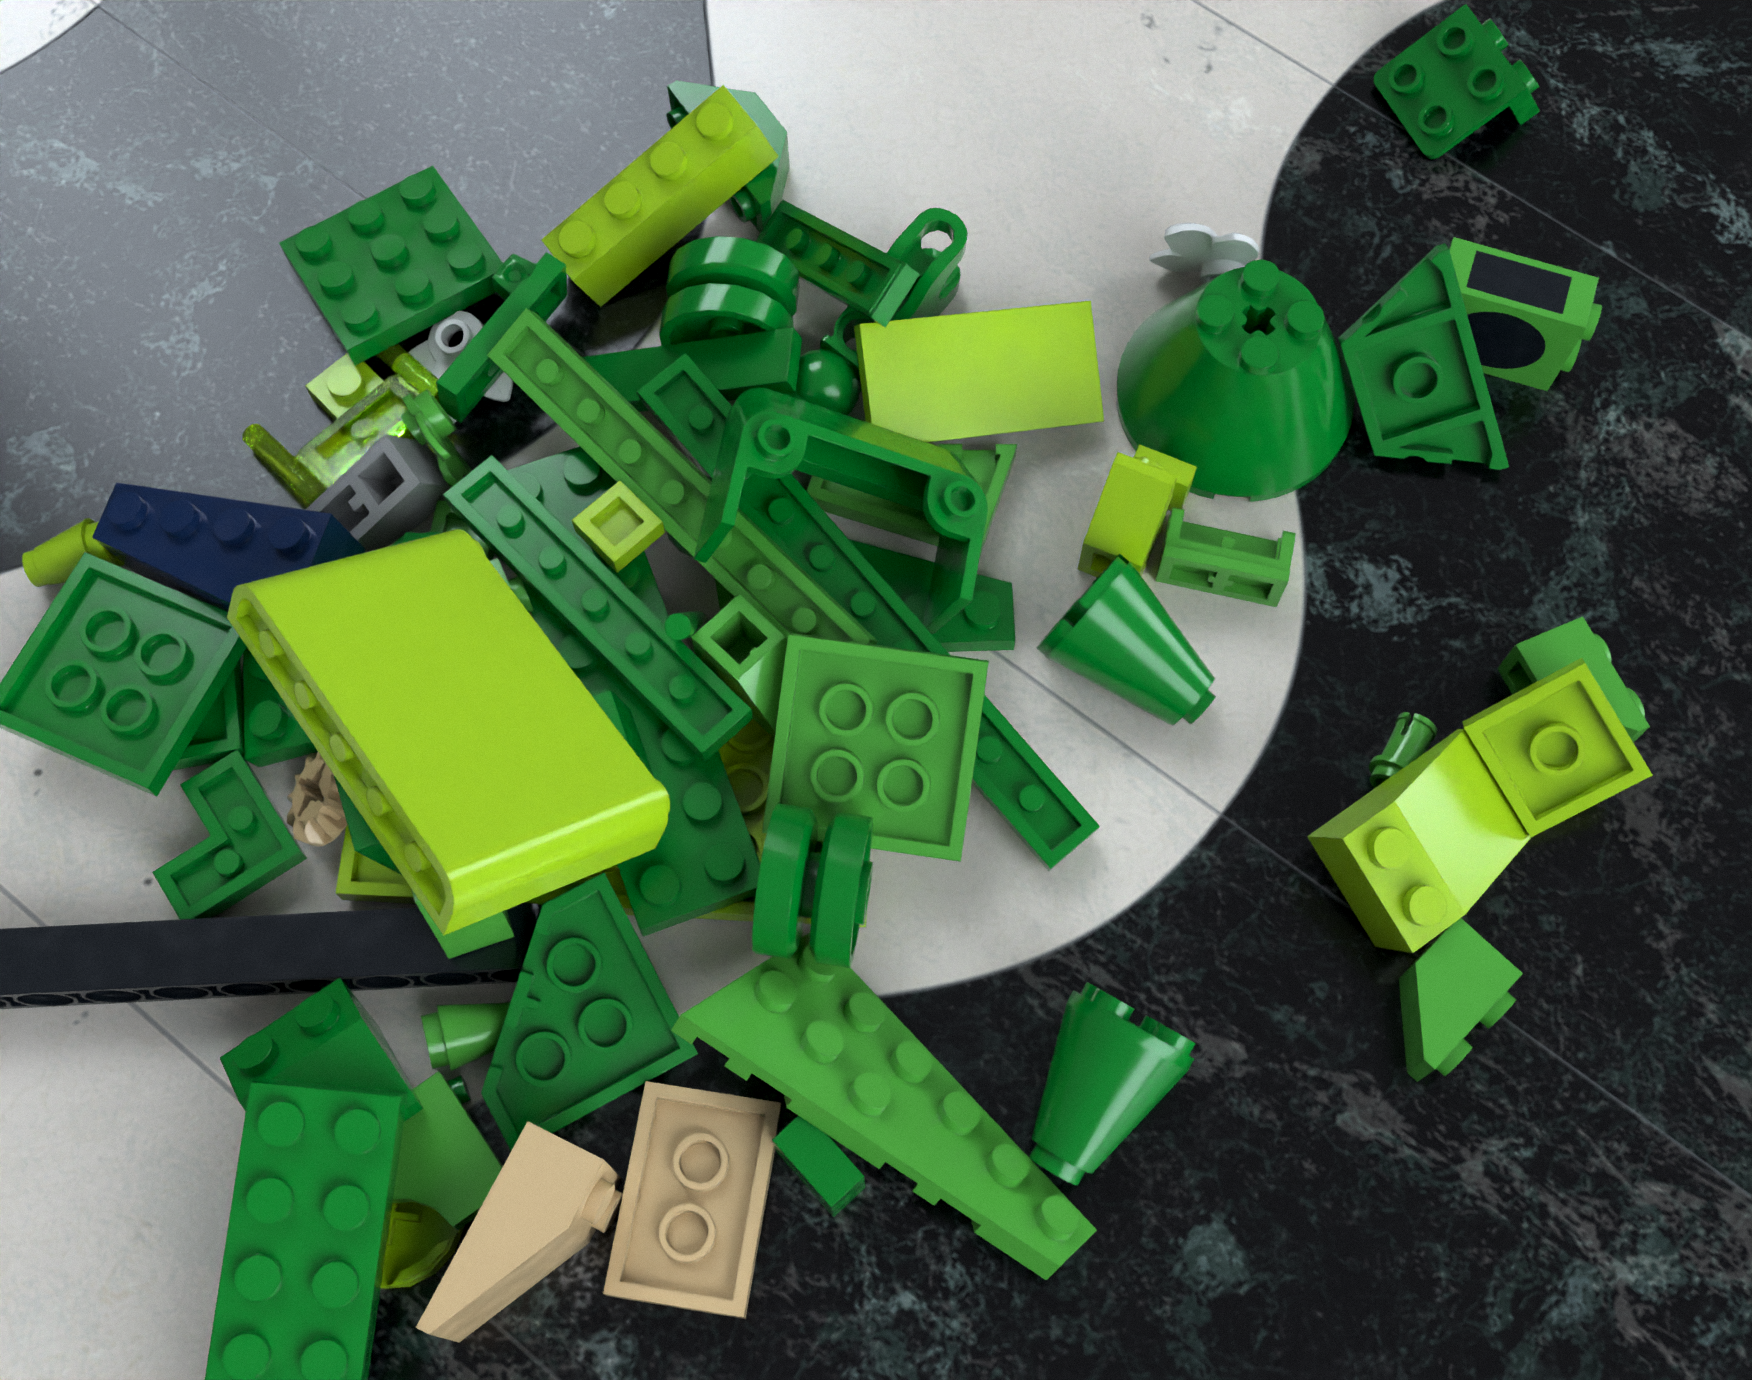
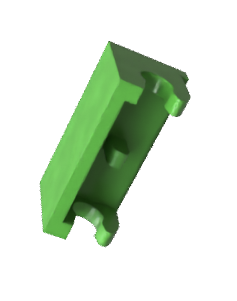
M1172 507L1166 526L1155 579L1156 582L1277 607L1289 581L1296 533L1283 531L1281 538H1278L1277 541L1184 522L1185 510Z

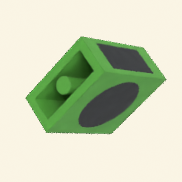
M1453 237L1448 248L1483 373L1548 391L1560 370L1565 372L1571 371L1579 353L1581 340L1589 341L1596 329L1602 310V305L1593 303L1599 278Z

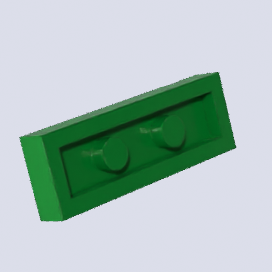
M546 252L537 264L516 254L509 256L492 277L493 290L505 299L504 303L437 380L436 385L440 405L450 417L459 423L466 418L504 372L487 354L521 313L527 308L538 314L546 322L566 298V264Z

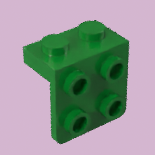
M1467 4L1463 5L1380 68L1374 75L1375 86L1428 159L1439 158L1507 107L1520 125L1540 112L1531 95L1533 91L1539 88V85L1528 68L1520 59L1513 65L1509 63L1501 52L1509 44L1490 18L1481 24Z

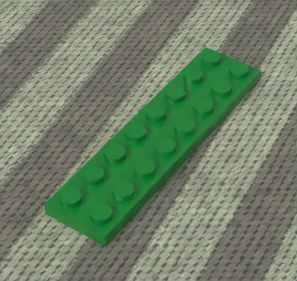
M579 446L508 470L640 601L665 623L669 615L645 550L617 573L574 530L572 519L617 483L593 458ZM522 581L534 609L531 612L533 619L542 628V631L589 693L594 695L611 690L631 709L653 777L659 780L668 792L670 799L668 823L656 848L617 864L642 936L650 935L756 896L760 862L719 751L703 762Z

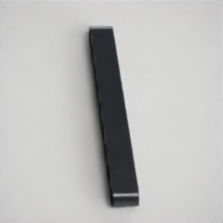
M524 902L507 909L515 937L450 959L447 957L418 907L0 929V1009L307 994L319 992L338 978H341L351 991L517 983L542 905Z

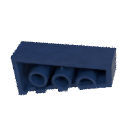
M117 482L92 536L93 539L135 573L227 612L233 590L237 585L366 552V549L331 513Z

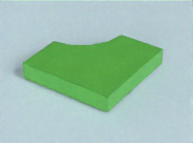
M438 1071L413 1088L424 1109L406 1120L403 1125L393 1203L415 1202L434 1209L452 1227L459 1230L475 1219L503 1165L444 1075Z

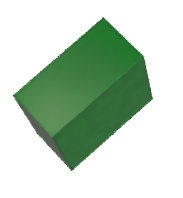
M797 1116L772 1139L776 1153L833 1217L866 1188L865 1176L833 1140L800 1116Z

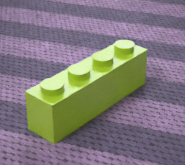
M722 85L542 239V242L555 258L566 264V272L571 280L602 307L779 156L757 124L727 88Z

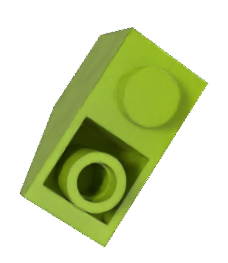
M1118 452L1085 536L1077 570L1098 577L1120 553L1128 561H1131L1142 576L1161 533L1178 475L1166 471L1162 465L1146 457L1132 458Z

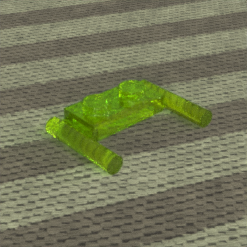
M399 344L389 347L376 355L396 374L388 377L298 450L299 453L296 456H293L262 425L252 424L244 430L242 435L244 443L309 505L385 434L408 439L414 438L400 417L401 414L408 410L402 399L409 393L416 397L428 389L439 402L436 385L438 378Z

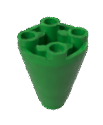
M1088 982L1085 984L1081 994L1073 990L1066 1003L1032 1135V1140L1037 1144L1029 1156L1032 1161L1042 1168L1076 1186L1079 1185L1085 1172L1092 1174L1187 1073L1194 1061V1058L1189 1054L1195 1045L1193 1041L1145 1015L1140 1026L1130 1022L1129 1018L1134 1008Z

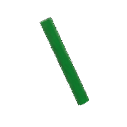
M701 611L674 613L665 620L664 630L669 638L683 640L691 638L709 619Z

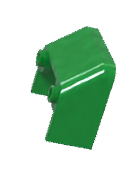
M752 388L743 392L737 398L726 418L694 560L706 563L734 527L746 472L765 478L777 479L797 470L924 512L928 523L940 533L923 625L931 634L937 632L972 602L988 504L983 490L956 454L945 448L767 388Z

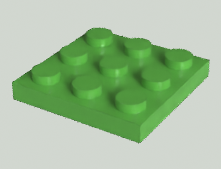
M788 634L762 833H767L773 809L777 803L812 809L818 823L817 841L824 842L830 821L838 812L873 817L871 849L961 862L989 661L808 635Z

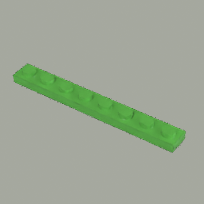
M526 308L487 356L616 482L621 481L663 522L664 529L694 557L712 481L538 314ZM739 507L734 527L706 563L698 561L734 597L740 594L787 639L788 634L793 633L872 645L878 643L862 625Z

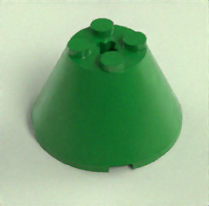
M1263 259L1253 260L1247 263L1245 267L1227 271L1155 311L1138 327L1130 338L1118 368L1116 406L1122 428L1135 451L1140 444L1196 466L1197 469L1189 492L1213 499L1214 495L1218 494L1233 497H1249V502L1263 501L1280 497L1305 486L1319 476L1337 456L1347 437L1354 414L1355 395L1343 353L1324 317L1323 310L1317 304L1310 291L1301 282L1279 271L1278 267L1272 262Z

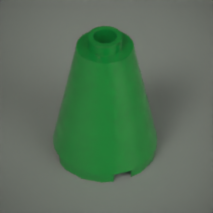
M1120 553L1036 647L1046 658L1172 726L1182 718L1191 725L1204 713L1216 697L1208 690L1215 677L1131 561H1128Z

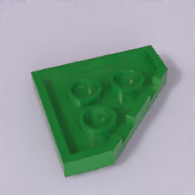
M605 872L582 882L542 904L481 1091V1095L510 1151H512L527 1121L550 1133H554L644 1084L645 1081L661 1075L698 1054L693 1043L690 1044L671 1031L679 1015Z

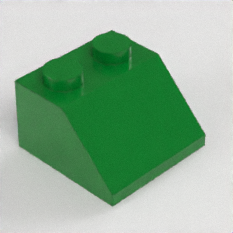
M341 978L307 997L301 1004L256 1034L247 1037L238 1046L220 1057L236 1097L245 1112L250 1082L263 1078L408 1092L404 1122L424 1109L380 1027Z

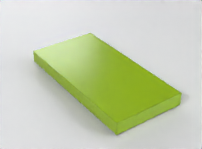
M1091 301L893 320L888 323L886 328L876 322L854 326L865 421L929 443L1104 422Z

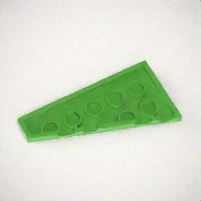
M810 933L801 938L797 951L789 959L770 957L680 1015L671 1029L672 1032L690 1044L694 1042L696 1037L700 1038L729 1058L724 1065L726 1068L746 1081L751 1074H754L785 1095L786 1108L878 1169L885 1162L916 1182L912 1190L914 1193L934 1206L942 1199L972 1219L974 1233L1043 1279L1047 1280L1097 1231L851 968L815 962L809 949Z

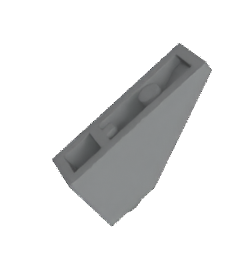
M385 434L305 510L331 513L366 549V552L384 548L402 537L406 532L415 529L435 511L438 500L445 501L443 494L451 487L443 479L439 470L438 459L427 444L422 446L417 440Z

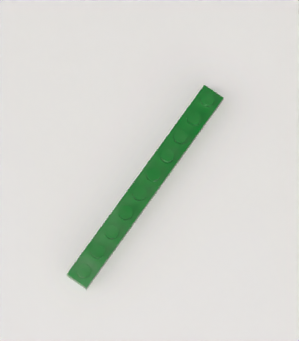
M684 353L641 387L637 393L641 402L706 477L712 481L726 418L732 405L690 357ZM746 472L739 508L878 641L876 645L950 655L792 474L782 478L770 479ZM984 694L972 784L1042 865L1050 871L1094 834L1100 826Z

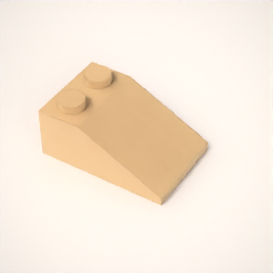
M527 1121L416 1328L429 1335L458 1343L589 1244L596 1229L603 1233L609 1229L621 1206L623 1193L617 1189L622 1178L604 1159Z

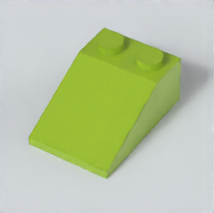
M1465 729L1454 731L1405 768L1395 773L1307 836L1374 946L1414 953L1463 917L1530 840L1529 834Z

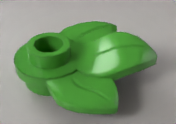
M428 389L416 397L409 393L402 398L408 410L401 414L400 417L422 446L426 443L429 444L437 455L438 466L443 479L450 487H453L463 478V475L466 476L472 471L447 437L457 429L446 411Z

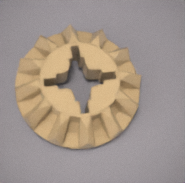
M319 752L310 753L306 757L305 768L302 773L294 775L296 780L294 791L287 796V799L292 803V807L287 814V823L293 827L294 839L319 847L327 845L337 838L347 826V821L334 774Z

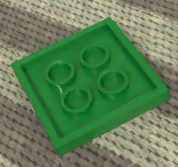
M433 165L406 177L403 181L365 200H361L313 226L303 229L279 243L287 260L355 366L450 317L457 311H461L496 293L493 290L492 277L503 265L499 256Z
M84 552L0 683V728L157 797L247 646L228 620L227 611Z

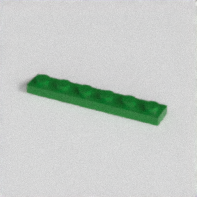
M492 455L443 494L448 507L703 762L707 761L753 719L752 709L681 640L669 638L665 633L664 623Z

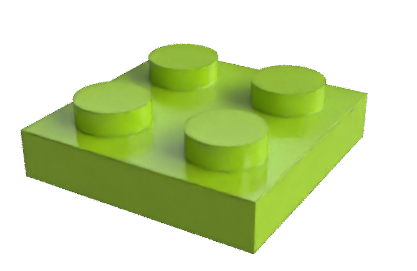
M1583 658L1462 721L1464 729L1530 838L1653 776Z

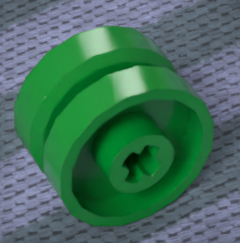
M714 236L689 242L677 249L670 261L666 285L668 301L663 308L659 332L661 346L794 327L792 317L797 312L800 288L799 271L788 257L777 250L746 238Z
M780 803L776 804L767 829L757 882L752 928V951L755 954L789 959L800 945L806 918H811L809 949L815 962L851 968L860 925L865 923L873 873V862H870L873 817L838 812L827 827L822 852L816 853L818 823L812 809Z

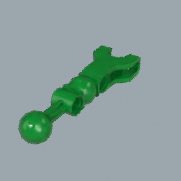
M941 208L925 210L902 232L888 250L887 254L906 263L920 274L890 321L939 316L954 299L961 276L958 263L965 253L968 236L965 224L956 214ZM937 230L947 233L952 241L942 252L934 248L922 249L921 247L922 238L927 233ZM848 306L835 323L834 335L831 337L825 334L820 340L819 350H810L800 356L796 392L786 393L785 395L848 416L856 405L862 389L857 351L850 349L845 343L855 338L854 326L875 321ZM667 532L668 539L678 551L694 558Z

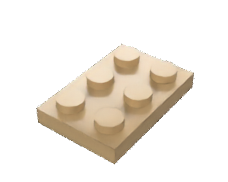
M645 1081L603 1291L604 1295L746 1319L775 1153L772 1139L778 1135L782 1113V1104L780 1102Z

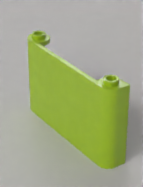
M454 529L240 584L234 588L227 615L228 620L443 936L656 848L667 826L668 814L670 812V799L664 785L652 776L488 560L480 543L464 530Z

